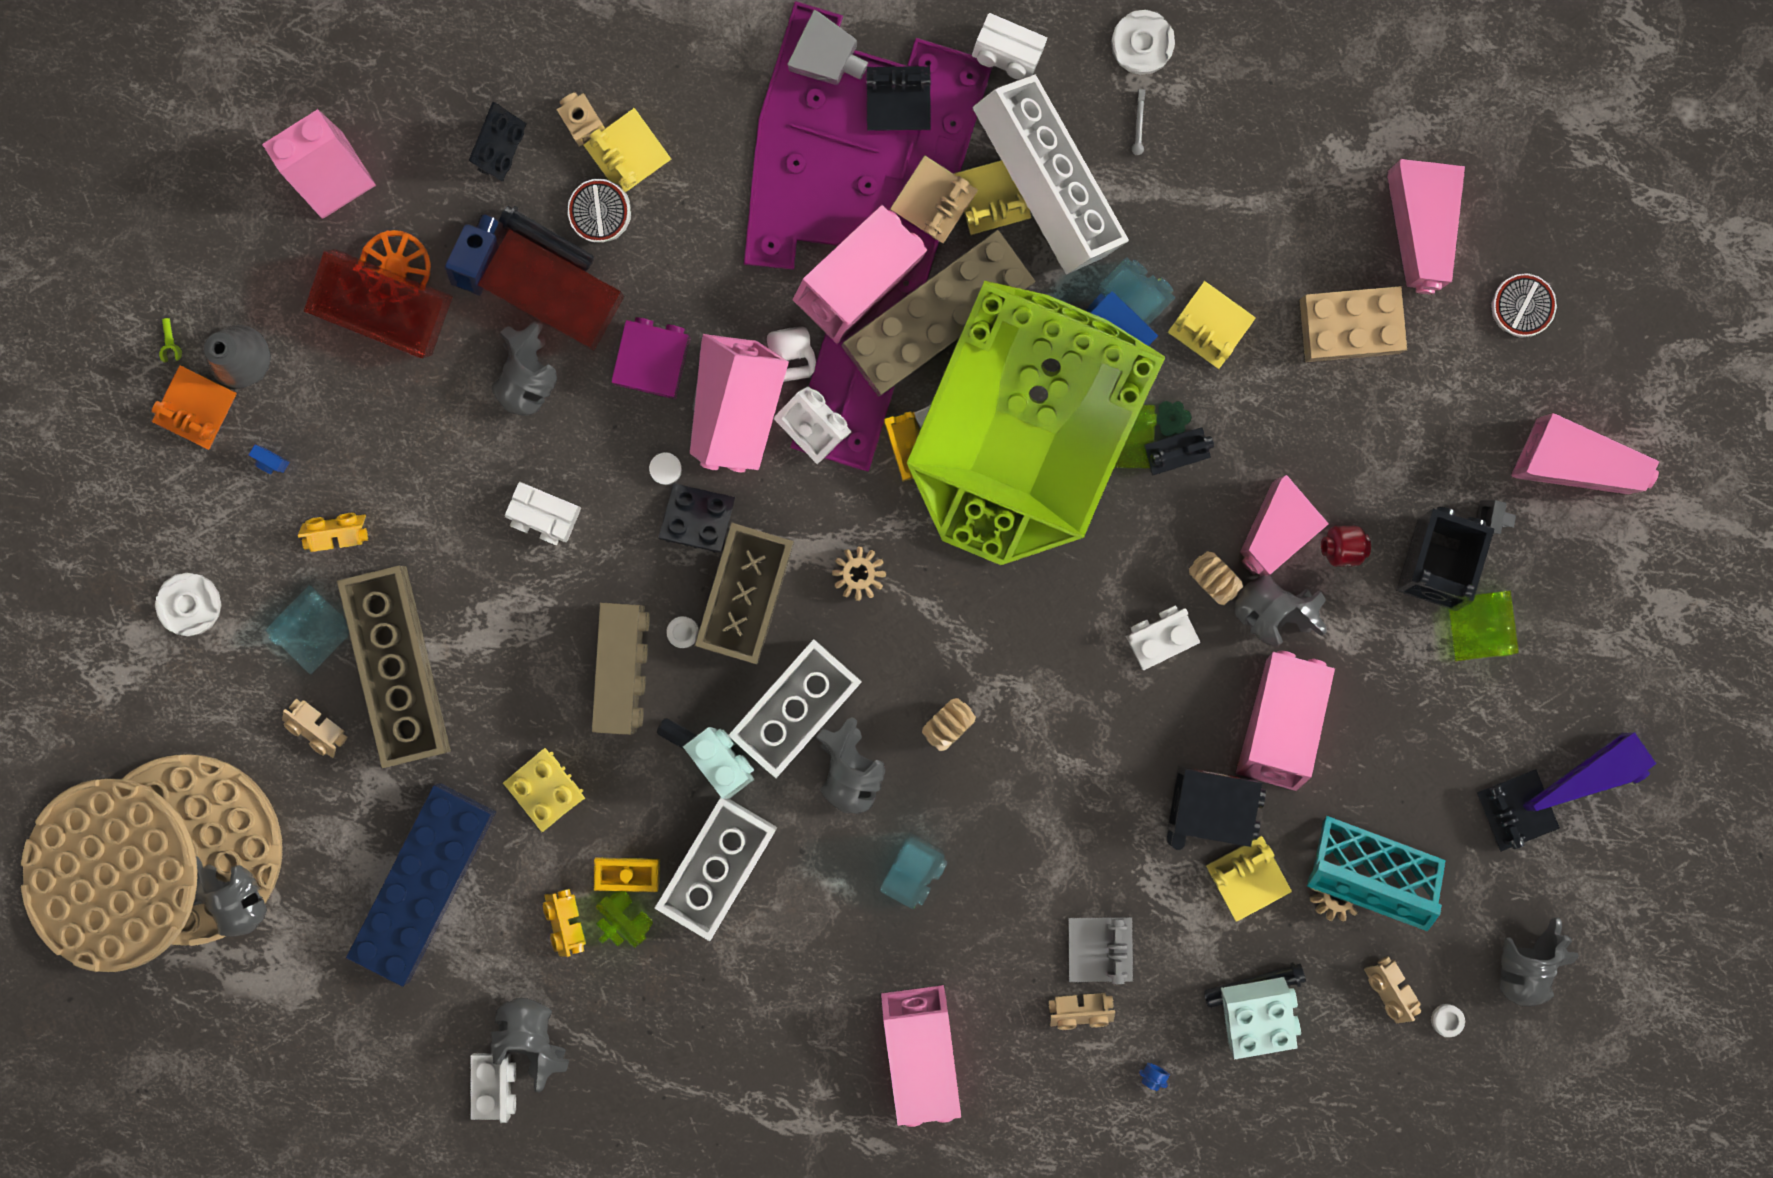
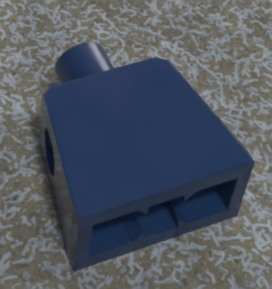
M481 215L476 227L468 224L463 227L445 265L451 285L481 296L499 249L496 236L494 235L499 223L496 219L487 215Z

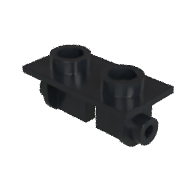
M1203 427L1145 444L1144 448L1152 476L1211 458L1209 449L1214 448L1212 437H1206Z

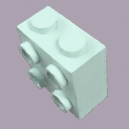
M708 727L683 746V748L721 798L730 799L754 780L750 774L754 771V768L744 755L741 756L739 754L737 756L731 747L735 743L724 729L717 730L716 728Z
M1284 977L1221 988L1228 1044L1234 1059L1297 1048L1296 1036L1301 1035L1299 1019L1297 1016H1293V1008L1298 1007L1297 997L1294 988H1288Z

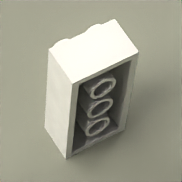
M813 639L728 736L771 775L777 778L862 681Z
M720 797L655 909L711 941L777 827L734 801Z

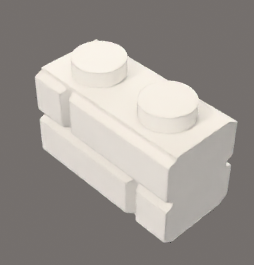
M989 13L975 43L972 56L977 58L980 64L986 67L996 66L1006 70L1010 77L1020 80L1033 75L1048 38Z
M519 482L505 513V518L512 520L511 527L528 533L529 529L532 528L541 532L540 539L557 545L559 540L563 542L568 541L581 507Z

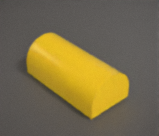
M595 857L594 891L658 892L660 859Z

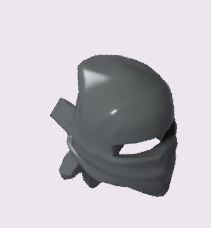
M539 321L531 323L522 331H516L508 326L500 332L502 338L506 340L503 343V347L507 350L509 356L498 380L492 384V392L501 406L512 414L528 416L538 412L545 402L544 398L550 396L557 382L555 368L549 364L543 366L537 358L536 351L545 346V337L539 335L543 324Z
M1263 575L1244 585L1238 592L1237 600L1234 604L1236 618L1242 624L1249 625L1251 627L1250 633L1267 645L1277 647L1283 642L1278 629L1286 623H1297L1300 632L1309 633L1313 629L1321 636L1327 633V628L1319 613L1320 608L1326 601L1321 591H1317L1312 596L1309 589H1305L1297 596H1294L1278 586L1271 575Z
M855 718L847 719L842 728L835 733L822 729L816 737L822 743L820 748L831 755L830 772L825 784L820 789L821 793L831 805L848 814H860L868 811L873 806L876 792L881 790V783L884 780L885 767L882 761L875 760L873 762L858 753L855 745L862 736L860 730L856 728L857 720Z
M196 856L197 888L193 906L205 904L208 911L212 914L217 924V932L221 936L232 937L253 932L264 920L267 912L264 899L258 893L260 886L257 885L253 874L243 866L237 865L231 867L230 881L223 882L216 879V867L211 864L203 867L202 862Z
M1559 917L1550 920L1547 930L1537 939L1534 948H1516L1511 937H1507L1504 940L1499 987L1508 1000L1513 1001L1519 1006H1536L1552 999L1554 993L1551 987L1557 975V968L1572 964L1579 957L1578 953L1567 951L1566 948L1570 945L1572 939L1568 935H1560L1562 921Z
M515 998L510 1002H505L496 1011L495 1023L499 1025V1031L491 1032L492 1042L490 1046L492 1048L493 1063L501 1065L507 1052L527 1055L531 1062L527 1072L534 1079V1092L540 1093L545 1087L547 1077L555 1072H566L569 1060L563 1059L566 1052L565 1048L549 1044L550 1040L547 1030L552 1010L544 1004L528 998Z

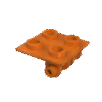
M179 365L162 402L156 401L152 407V412L155 413L152 422L209 450L237 393Z

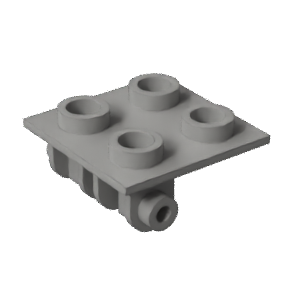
M1132 917L1068 918L1069 982H1112V984L1133 982Z

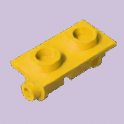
M344 513L336 519L311 518L302 524L298 538L303 537V549H309L310 552L333 549V537H337L340 548L362 545L363 541H368L366 528L361 529L366 515L356 516L355 513Z
M565 889L557 892L558 898L556 894H544L546 902H543L544 915L547 921H551L553 933L550 934L553 950L558 952L561 957L571 956L569 949H571L572 954L583 952V945L586 944L581 922L569 925L568 919L578 917L579 913L575 895L571 894L570 889Z

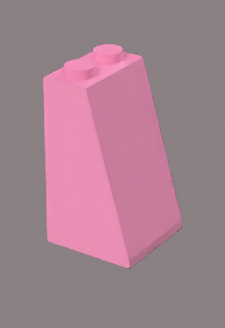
M318 109L262 144L279 172L322 219L376 186L343 132Z
M1400 159L1388 170L1387 178L1407 287L1416 288V293L1435 294V290H1441L1452 282L1465 166Z
M881 205L803 278L792 300L838 344L921 261L927 249L924 247L921 238L915 233H910L901 224L900 218L893 211L887 210Z
M703 334L690 454L698 459L700 465L704 468L718 470L719 466L736 472H745L746 469L759 470L789 361L758 341Z
M1552 413L1536 419L1511 476L1517 479L1632 494L1652 488L1658 478L1659 471L1656 468L1659 461Z
M1288 651L1273 652L1268 657L1236 775L1295 791L1312 777L1335 668L1327 667L1326 663L1321 660L1309 659L1305 661L1298 659L1295 654Z
M944 985L881 993L897 1125L914 1127L923 1122L938 1121L945 1123L952 1121L954 1118H961Z

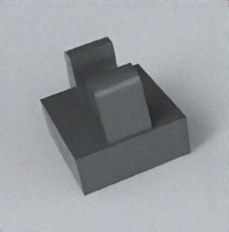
M1480 500L1477 518L1484 520L1486 526L1494 528L1493 534H1501L1502 527L1514 528L1516 515L1505 512L1506 502Z

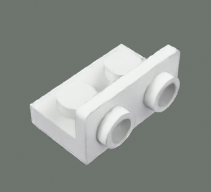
M808 386L798 392L773 418L816 464L821 462L851 433L845 419L840 414L834 413L825 404L824 397L818 391Z
M1175 605L1159 613L1161 619L1152 624H1149L1148 620H1144L1130 627L1132 633L1127 635L1126 638L1142 670H1146L1201 643L1187 616L1188 611L1186 608L1178 610Z
M473 1053L471 1055V1120H500V1123H507L511 1114H515L516 1095L511 1094V1082L516 1080V1063L511 1062V1054L505 1055L501 1065L493 1063L492 1054Z

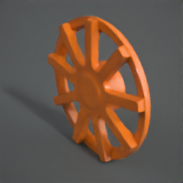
M397 230L385 231L374 236L363 247L359 263V273L369 292L389 302H403L417 296L426 286L431 271L430 258L424 245L413 235ZM389 236L402 237L396 253L392 251L388 239ZM381 239L387 253L386 256L372 249V246ZM409 239L420 250L405 257L403 256V251ZM370 254L380 260L381 265L366 268L367 255ZM423 255L425 270L409 266L410 261ZM383 272V276L373 286L367 273ZM408 272L424 275L422 282L417 288L407 278L406 274ZM387 279H391V296L379 291ZM399 279L404 282L411 293L398 296Z

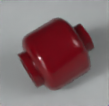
M1334 526L1329 529L1326 537H1323L1321 552L1334 567H1357L1362 565L1365 559L1370 556L1371 540L1369 535L1359 526Z

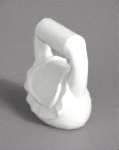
M803 326L772 331L767 335L768 348L786 360H800L805 357L808 361V365L788 368L783 382L810 378L815 370L816 358L810 346V334L807 328Z

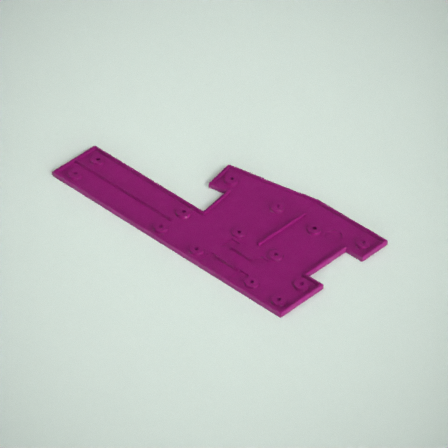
M795 1L758 119L744 265L794 270L797 241L839 246L881 205L887 210L891 209L924 156H927L953 174L961 172L977 120V115L972 107L983 99L993 67H986L980 64L977 58L971 54L915 38L907 66H926V61L931 63V130L867 131V68L861 80L844 72L838 85L789 71L787 64L814 10L820 12L839 27L843 20V15ZM857 50L853 53L854 56L867 61V67H907L906 65ZM967 74H971L972 78L968 79ZM815 96H818L819 100L814 101L813 98ZM952 121L956 123V125L953 127L950 125V122ZM794 161H798L799 165L795 166L793 164ZM870 183L871 187L866 188L865 184ZM897 213L895 214L900 218L901 224L910 233H915L921 238L924 247L927 249L925 255L838 344L825 333L815 370L809 384L811 389L818 391L824 397L825 404L834 413L840 414L845 419L847 427L851 430V433L824 459L866 472L870 470L895 386L878 397L841 345L927 282L939 244L937 239ZM773 243L774 247L769 248L768 244ZM908 281L909 285L904 286L903 282ZM792 439V443H791L790 448H791V449H794V450H797V451H801V452L806 453V452ZM856 439L860 440L859 445L855 444Z

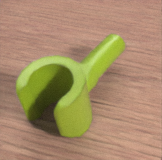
M170 318L162 319L165 346L160 349L159 357L164 363L168 362L167 350L171 348L175 352L176 361H178L182 357V350L174 344Z

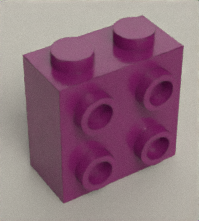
M635 317L634 322L626 320L611 383L615 386L676 400L691 340L690 336L684 334L685 329L679 326L666 324V328L662 329L654 327V321L645 318Z

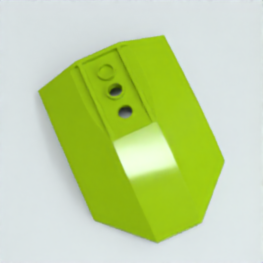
M984 281L907 461L910 472L942 541L996 564L1004 565L1084 538L1111 473L1159 373L1165 356L1110 321L1054 297ZM1052 358L1057 360L1061 367L1055 372H1050L1044 368L1043 362L1046 359ZM1035 386H1042L1047 390L1048 397L1043 401H1036L1030 396V390Z

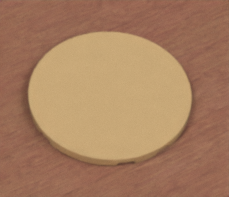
M185 754L162 757L137 767L122 778L123 780L133 781L153 790L174 808L191 837L195 856L200 859L203 867L211 864L217 868L216 879L223 882L230 881L231 867L241 865L253 874L257 885L260 886L258 893L263 897L264 902H267L275 887L281 868L282 836L277 816L270 801L248 775L216 758ZM199 904L192 907L184 928L172 945L194 946L206 944L225 936L218 934L217 924L205 904Z
M99 779L83 782L70 787L55 797L35 820L36 825L30 838L26 839L21 859V866H23L22 898L27 915L35 931L56 955H61L66 960L72 962L74 966L89 971H124L139 967L155 959L181 933L191 913L196 895L197 861L191 837L182 819L174 808L159 794L141 784L123 779Z

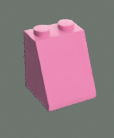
M1287 475L1277 478L1272 482L1240 551L1245 557L1242 563L1253 575L1257 573L1263 576L1273 573L1329 524Z

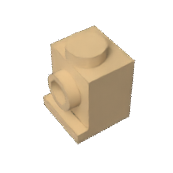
M571 93L560 101L561 107L556 110L579 147L591 139L589 136L598 129L603 131L605 129L584 93L579 96L576 93ZM582 110L584 116L580 120H575L573 114Z

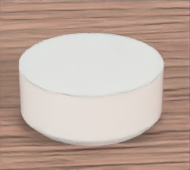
M660 453L651 460L649 471L656 482L669 485L676 482L681 476L682 465L673 454Z
M681 616L669 623L667 637L675 647L687 648L692 646L697 640L699 628L693 619Z
M1442 1004L1433 1011L1431 1024L1440 1035L1455 1037L1464 1029L1465 1017L1462 1011L1454 1005Z

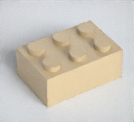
M1401 286L1307 294L1300 299L1305 362L1395 355L1407 350Z

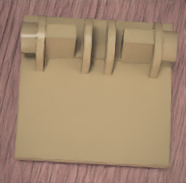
M924 156L890 210L944 244L978 190L962 177H957L927 156Z

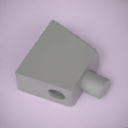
M814 10L787 65L791 72L838 85L844 72L861 80L868 62L853 55L857 47V40L820 12Z

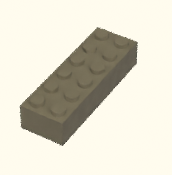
M999 230L843 342L842 348L878 397L960 338L984 281L1024 290L1036 282Z
M399 565L338 580L337 584L381 767L386 768L451 752L407 567Z

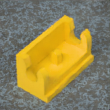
M910 411L897 417L892 416L884 419L902 482L914 479L907 461L920 432L915 414Z

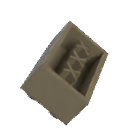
M731 523L695 646L753 664L759 663L793 550L794 541Z
M600 603L592 732L631 735L637 732V728L643 726L644 708H638L639 696L645 694L646 676H640L641 664L647 662L648 644H642L643 631H649L650 613L645 612V606Z

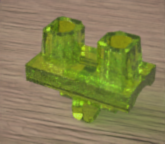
M618 891L610 898L606 896L595 906L612 924L611 926L604 918L596 923L604 932L598 940L603 944L610 938L618 947L624 941L616 932L618 931L635 948L646 939L644 935L652 926L653 921L643 911L632 921L622 913L633 902L625 891Z

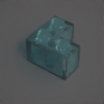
M1126 257L1099 284L1097 289L1105 297L1113 291L1149 326L1175 299L1171 294L1174 290L1161 277L1157 280L1152 275L1148 279L1145 276L1148 273L1145 267L1134 259L1131 262Z
M910 832L881 884L880 892L911 909H914L917 903L923 905L931 890L926 885L930 884L933 878L939 880L947 865L946 860L943 859L945 857L944 851Z

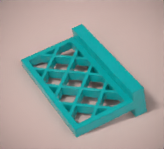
M1326 816L1323 820L1314 868L1309 876L1307 887L1428 932L1440 916L1442 905L1439 904L1446 860ZM1330 829L1340 832L1346 841L1337 844L1330 835ZM1359 842L1370 843L1376 852L1366 855ZM1350 846L1359 859L1349 862L1341 849ZM1392 852L1399 854L1406 863L1396 866L1388 854ZM1333 853L1341 866L1324 861V857ZM1380 857L1389 870L1379 873L1371 861ZM1423 863L1434 867V875L1426 877L1418 865ZM1363 864L1371 877L1358 874L1354 867ZM1411 869L1418 882L1409 884L1401 872ZM1393 875L1401 888L1398 889L1388 885L1384 879ZM1423 887L1430 896V900L1417 896L1414 890Z

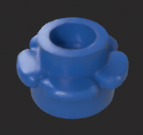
M1147 1063L1144 1070L1139 1071V1074L1143 1077L1141 1082L1148 1088L1159 1091L1160 1087H1168L1167 1080L1170 1074L1161 1067Z

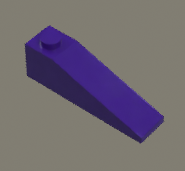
M1635 732L1622 733L1523 806L1526 811H1539L1633 782L1636 784L1650 775L1648 770L1656 765V762Z

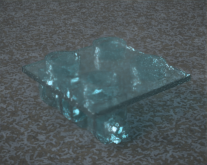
M308 585L265 630L270 635L269 639L275 645H281L310 675L350 635L346 619L311 585Z

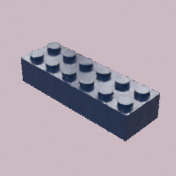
M441 783L434 785L346 958L402 987L408 984L475 856L496 811Z

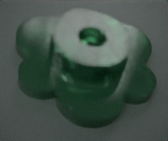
M1164 401L1159 405V414L1155 416L1154 421L1160 425V432L1164 436H1171L1174 433H1184L1185 425L1190 423L1192 416L1188 410L1184 409L1182 402L1176 401L1172 404L1169 401ZM1170 416H1174L1175 420L1171 421Z

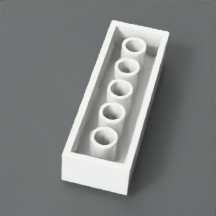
M1036 74L993 90L972 107L1066 275L1108 256L1129 241Z

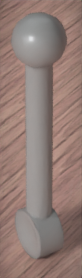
M1138 89L1135 144L1132 146V152L1135 155H1141L1144 152L1141 141L1145 89Z

